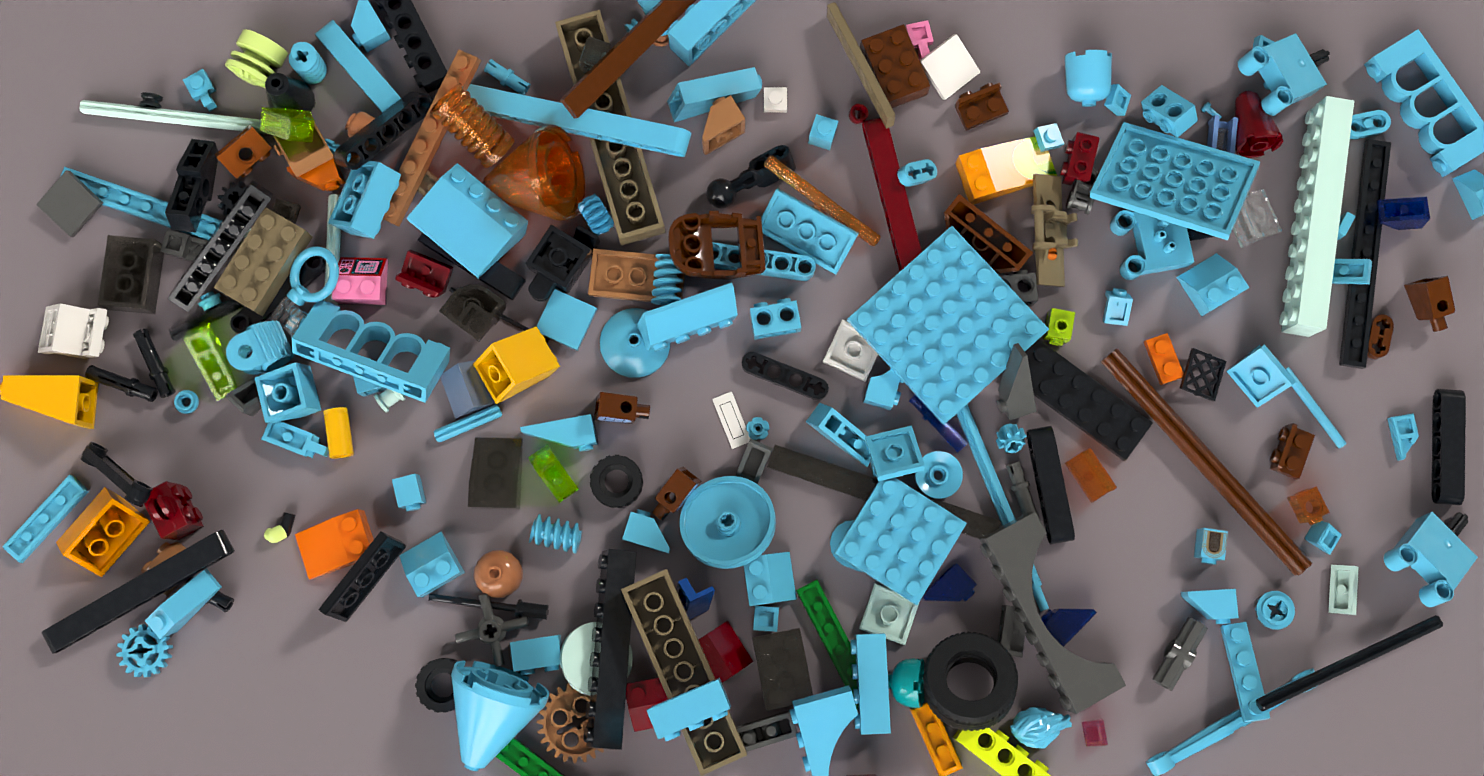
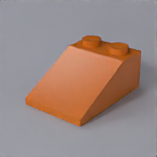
M360 509L333 517L295 534L309 580L354 565L374 540L365 511Z

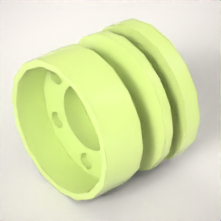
M243 29L236 45L244 53L232 51L230 55L233 59H227L225 66L240 79L252 85L265 88L266 79L275 73L270 66L281 68L288 56V52L265 36Z

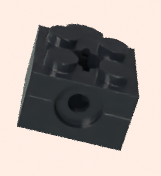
M551 224L525 263L528 269L536 274L528 287L532 298L539 302H545L556 287L569 293L593 256L592 250Z

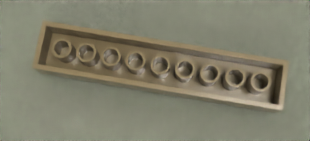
M600 9L555 22L573 85L592 69L585 66L590 51L606 55L611 50ZM620 77L588 109L632 118ZM589 137L621 246L666 233L642 149Z

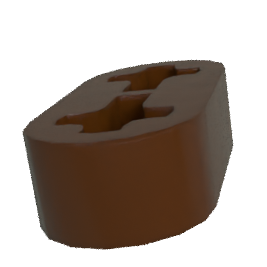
M1381 314L1371 319L1367 355L1371 359H1378L1388 354L1394 323L1389 316ZM1382 321V325L1385 326V329L1381 331L1380 327L1376 325V323ZM1377 344L1381 351L1375 353L1376 350L1372 348V345Z

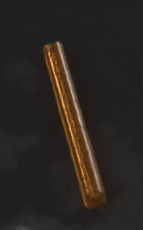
M774 156L767 158L764 163L767 169L837 221L858 232V236L871 246H875L879 242L880 235Z

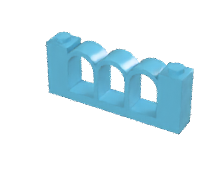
M1419 29L1378 53L1364 64L1368 75L1376 83L1382 81L1384 94L1390 100L1402 103L1400 115L1403 121L1414 129H1420L1418 134L1419 143L1427 153L1434 155L1430 160L1435 171L1440 173L1442 177L1484 152V121ZM1415 61L1429 82L1414 91H1406L1398 85L1396 73L1399 69ZM1433 87L1448 109L1431 118L1421 116L1415 109V98ZM1451 113L1466 136L1455 143L1443 144L1435 138L1433 127L1438 120Z
M323 300L315 303L292 337L293 354L424 403L428 400L446 369L450 358V347L442 343L428 340L425 344L422 338L410 333L395 336L393 329L387 324L381 322L364 324V320L357 313L348 310L340 311V306ZM349 329L356 332L347 348L342 349L327 343L335 331ZM378 340L387 345L378 360L374 361L358 355L365 343ZM412 352L418 356L408 373L388 366L396 354Z

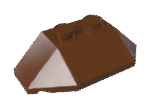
M960 194L944 212L946 230L953 226L996 273L1019 271L1034 253Z

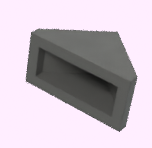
M255 378L226 395V398L242 413L253 417L262 408Z
M750 439L736 476L749 479L758 484L773 448Z

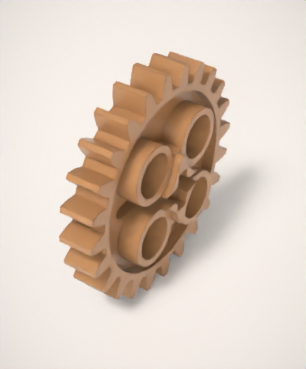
M569 683L566 684L565 692L558 687V695L555 696L550 693L549 697L552 701L546 703V710L539 712L540 715L544 716L543 719L536 721V723L543 725V728L538 730L537 733L545 734V737L540 742H549L546 751L548 752L554 748L556 750L554 753L555 758L563 754V762H566L569 756H572L573 763L577 762L578 756H581L582 761L586 762L587 754L595 759L594 751L596 749L586 748L587 742H584V730L589 719L580 723L581 728L579 730L576 727H572L560 735L556 733L557 730L572 723L573 716L578 719L586 715V711L584 713L576 711L575 702L578 699H584L588 703L590 702V696L572 689ZM556 711H563L566 714L564 724L557 725L553 721V715ZM570 732L576 734L578 738L577 744L573 747H568L564 742V737ZM597 749L598 751H600V752H602V753L604 752L603 749Z

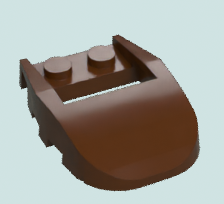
M709 211L708 214L701 215L697 213L685 214L674 220L670 226L668 242L671 260L679 271L688 276L731 280L760 274L766 269L761 216L756 215L755 219L743 218L741 213L722 214L719 211ZM737 227L740 268L736 270H714L711 228Z

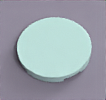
M596 622L581 625L572 631L565 639L560 652V667L570 686L576 691L591 696V692L588 691V681L592 677L593 667L590 666V656L594 652L595 642L592 641V631L596 627ZM629 646L627 678L633 661L631 646Z

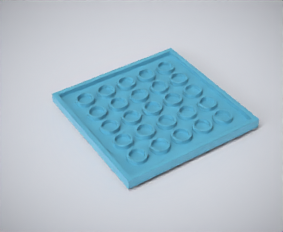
M953 226L949 227L847 319L853 328L943 425L1006 369L1014 344L1019 343L1025 352L1049 330Z

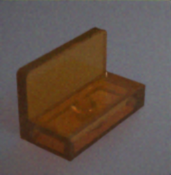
M1091 448L1082 451L1065 462L1091 503L1117 488Z

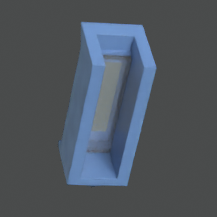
M1219 115L1213 116L1208 121L1207 146L1235 154L1238 118L1233 117L1229 122L1219 121Z

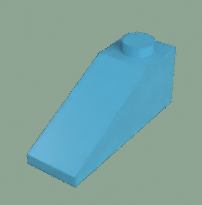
M819 403L806 422L825 438L868 467L871 457L865 440L866 435L835 409Z
M591 414L520 427L524 435L573 449L579 448V452L592 450L593 445H598L594 419Z
M204 569L163 602L145 622L159 639L178 632L222 586L208 569Z

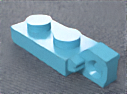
M281 421L268 423L261 440L305 457L313 458L315 453L325 457L329 455L328 447L319 444L321 438Z

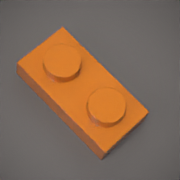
M1168 333L1144 341L1160 385L1183 378L1184 373Z

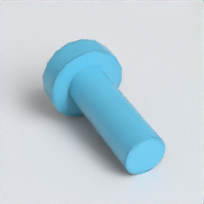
M1210 102L1205 103L1201 108L1202 112L1207 111L1211 116L1219 115L1210 107Z

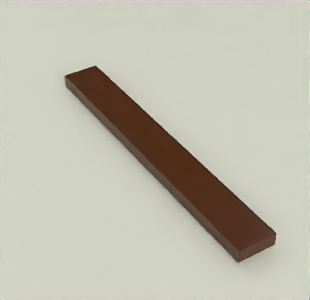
M661 0L560 99L573 118H579L696 0Z

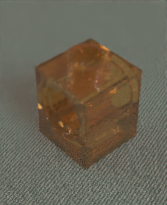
M1317 486L1307 488L1287 497L1299 523L1308 522L1309 525H1313L1323 521L1322 516L1330 513ZM1307 501L1313 506L1311 513L1306 510Z

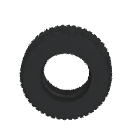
M977 632L956 633L949 636V638L946 637L944 640H941L928 655L923 674L925 699H927L926 702L938 719H941L948 726L951 725L959 730L964 729V731L984 730L992 725H996L997 722L999 723L1012 708L1018 687V671L1011 654L1008 653V650L999 641ZM962 663L981 665L993 677V689L988 696L980 700L969 701L961 699L948 688L947 675L949 671Z

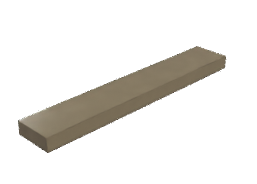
M835 2L828 4L827 18L886 129L894 126L895 112Z

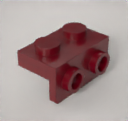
M1077 132L1072 140H1068L1065 153L1069 154L1067 162H1063L1060 175L1063 176L1062 184L1071 186L1075 179L1089 182L1099 144V137Z
M414 250L407 251L401 273L396 275L395 280L401 282V285L406 288H416L423 291L425 296L436 298L446 292L453 267Z

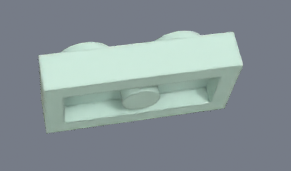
M1331 565L1328 613L1356 615L1359 567Z

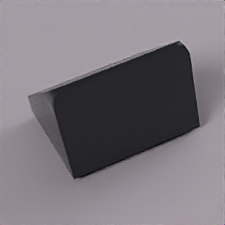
M581 225L576 227L573 238L589 247L593 253V248L596 249L600 243L598 235Z

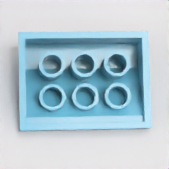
M458 163L441 176L407 217L409 222L477 278L483 275L525 236L528 220Z

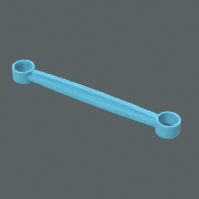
M1313 668L1295 675L1291 679L1292 681L1285 685L1315 672ZM1282 702V703H1280V704H1278V705H1276V706H1274V707H1272V708H1269V709H1268L1269 712H1270L1271 710L1275 709L1276 707H1278L1279 705L1283 704L1284 702ZM1239 708L1169 751L1154 755L1146 761V764L1153 776H1159L1171 770L1175 763L1218 742L1251 722H1243Z

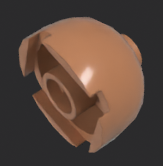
M493 550L484 554L478 560L474 569V580L477 587L484 594H488L492 598H504L512 594L519 588L523 579V569L519 560L513 554L504 550Z

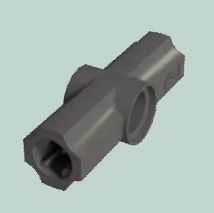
M1188 617L1177 637L1166 647L1164 652L1165 658L1152 680L1172 691L1183 671L1188 669L1193 663L1197 654L1195 650L1208 628L1201 622Z

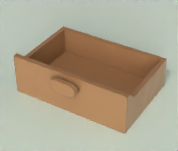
M309 113L278 129L270 128L278 144L277 146L274 145L279 156L284 155L296 177L334 158Z

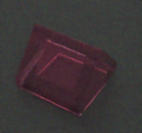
M1103 719L1082 722L1086 746L1108 745Z

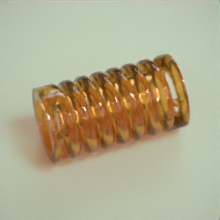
M461 83L446 92L430 111V114L436 120H441L444 117L441 122L442 126L448 127L449 133H455L454 138L461 140L462 146H468L467 151L469 153L475 152L474 158L479 159L484 168H489L501 159L515 141L506 130H503L500 124H497L495 118L490 117L488 111H484V107L478 104L475 98H471L469 91L463 90Z

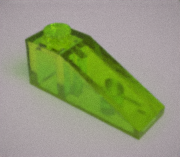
M210 322L188 330L184 341L216 401L226 398L227 393L238 388L222 345Z

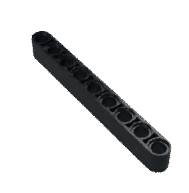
M219 530L48 627L41 633L52 654L60 652L229 556L235 550L224 530Z

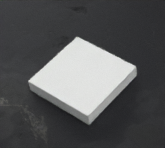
M953 34L920 60L924 72L942 100H946L980 73V70L957 34Z
M842 319L823 363L866 382L878 354L848 321Z

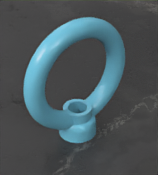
M315 246L303 250L295 258L291 266L290 284L292 289L287 293V297L299 306H303L305 302H319L327 298L335 289L339 279V266L335 256L324 247ZM313 256H321L328 263L329 278L326 285L320 291L310 293L300 284V270L307 259Z

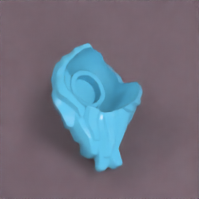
M1030 707L1026 711L1019 712L1013 719V725L1010 727L1014 738L1020 743L1032 748L1044 749L1058 737L1061 730L1072 727V723L1069 721V714L1063 716V714L1048 711L1046 708Z

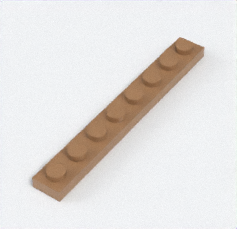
M458 49L398 171L401 174L399 186L392 195L389 210L384 214L383 220L400 227L479 67L481 60L478 57Z

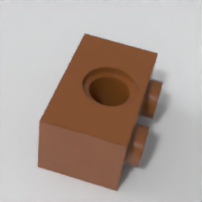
M250 124L220 149L215 156L237 179L239 176L242 178L247 176L253 170L251 166L257 161L263 162L268 158L272 147ZM244 147L251 149V155L246 159L239 157V151Z

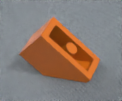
M334 158L296 177L290 166L286 167L287 171L294 178L322 191H334L340 187L339 185L345 184L341 169L336 164Z

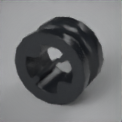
M148 92L141 93L143 101H140V106L161 108L159 103L163 100L162 96Z

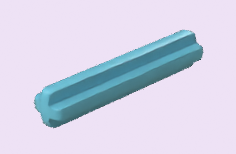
M497 404L434 430V436L438 442H443L501 417V409Z

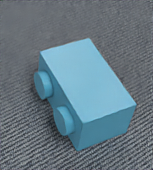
M561 635L510 642L513 672L520 671V675L535 673L534 668L544 667L545 672L559 670L562 648Z

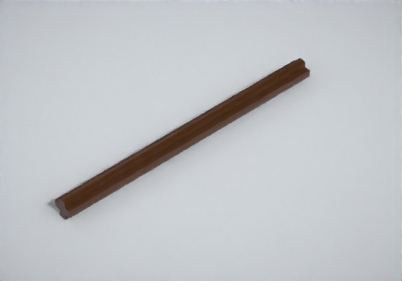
M1116 348L1101 361L1295 576L1305 572L1312 565L1310 559L1127 358Z

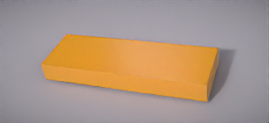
M923 703L921 708H911V714L938 775L947 776L962 769L963 767L943 722L933 713L928 703Z

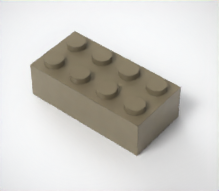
M265 207L214 288L263 316L289 276L295 258L306 249L313 236L305 229Z

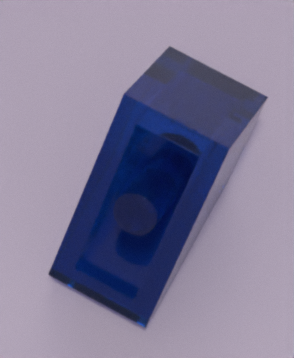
M1427 197L1383 199L1377 201L1380 224L1396 230L1422 229L1430 220Z
M953 564L926 590L921 599L923 601L960 602L963 599L966 602L975 593L973 588L977 584L958 564Z
M1048 609L1041 616V620L1051 635L1064 647L1097 612L1094 609H1054L1053 611Z

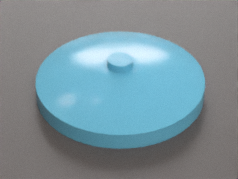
M737 476L718 477L700 485L687 498L680 514V533L687 549L697 560L715 568H736L752 562L767 549L776 529L775 510L768 494L755 482Z

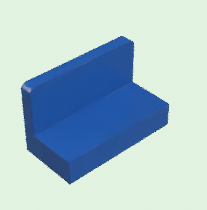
M685 578L678 581L676 587L689 619L709 610L715 593L713 586L696 593L688 579Z

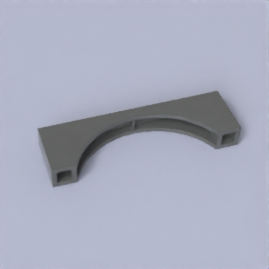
M1036 511L1027 512L979 539L982 544L980 549L983 555L991 561L993 565L991 567L992 573L1004 586L1002 589L1004 596L1015 606L1014 615L1020 623H1023L1027 631L1025 636L1029 643L1035 646L1038 652L1036 657L1039 663L1046 667L1049 673L1048 680L1054 689L1058 690L1061 696L1059 697L1060 704L1066 711L1078 714L1123 688L1126 684L1114 663L1092 662L1076 656L1064 648L1051 635L1041 620L1033 596L1032 570L1037 550L1047 532Z

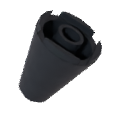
M273 73L266 79L265 88L269 109L278 120L289 123L307 113L310 114L313 107H315V95L305 82L281 73Z

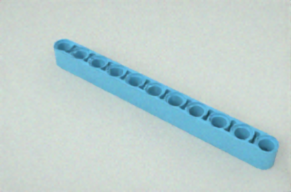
M473 84L469 85L458 107L473 113L679 157H685L692 134L683 128L593 109H587L579 118H573L562 103Z

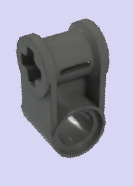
M1092 169V183L1090 185L1085 184L1081 180H1074L1066 202L1067 209L1072 207L1082 210L1085 214L1089 215L1095 200L1090 198V191L1099 175L1096 169Z

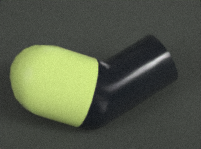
M284 512L280 525L272 529H266L264 533L265 539L271 543H277L289 537L296 515Z

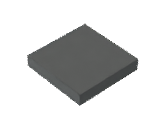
M66 170L36 205L70 237H75L104 202L71 171Z

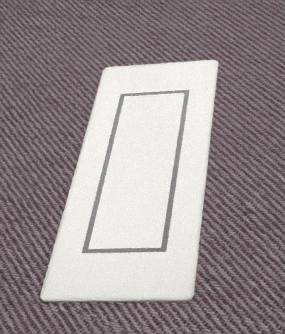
M729 392L713 398V403L731 448L734 449L749 443L751 438L748 436L749 433L746 431L745 423L733 393Z

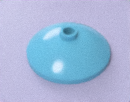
M641 308L622 310L607 321L601 332L600 350L603 359L619 375L628 378H641L651 375L664 364L668 357L670 343H668L667 348L656 352L654 349L647 351L637 324L642 314L648 310ZM635 336L639 339L636 344L630 343L631 337Z

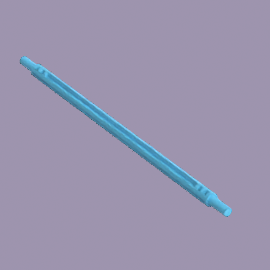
M967 404L957 413V417L1003 526L1015 518ZM1033 564L1032 590L1041 612L1049 609V606L1040 587L1042 583Z

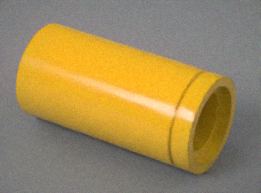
M338 407L324 410L329 457L336 459L353 456L354 451L348 409L346 407Z

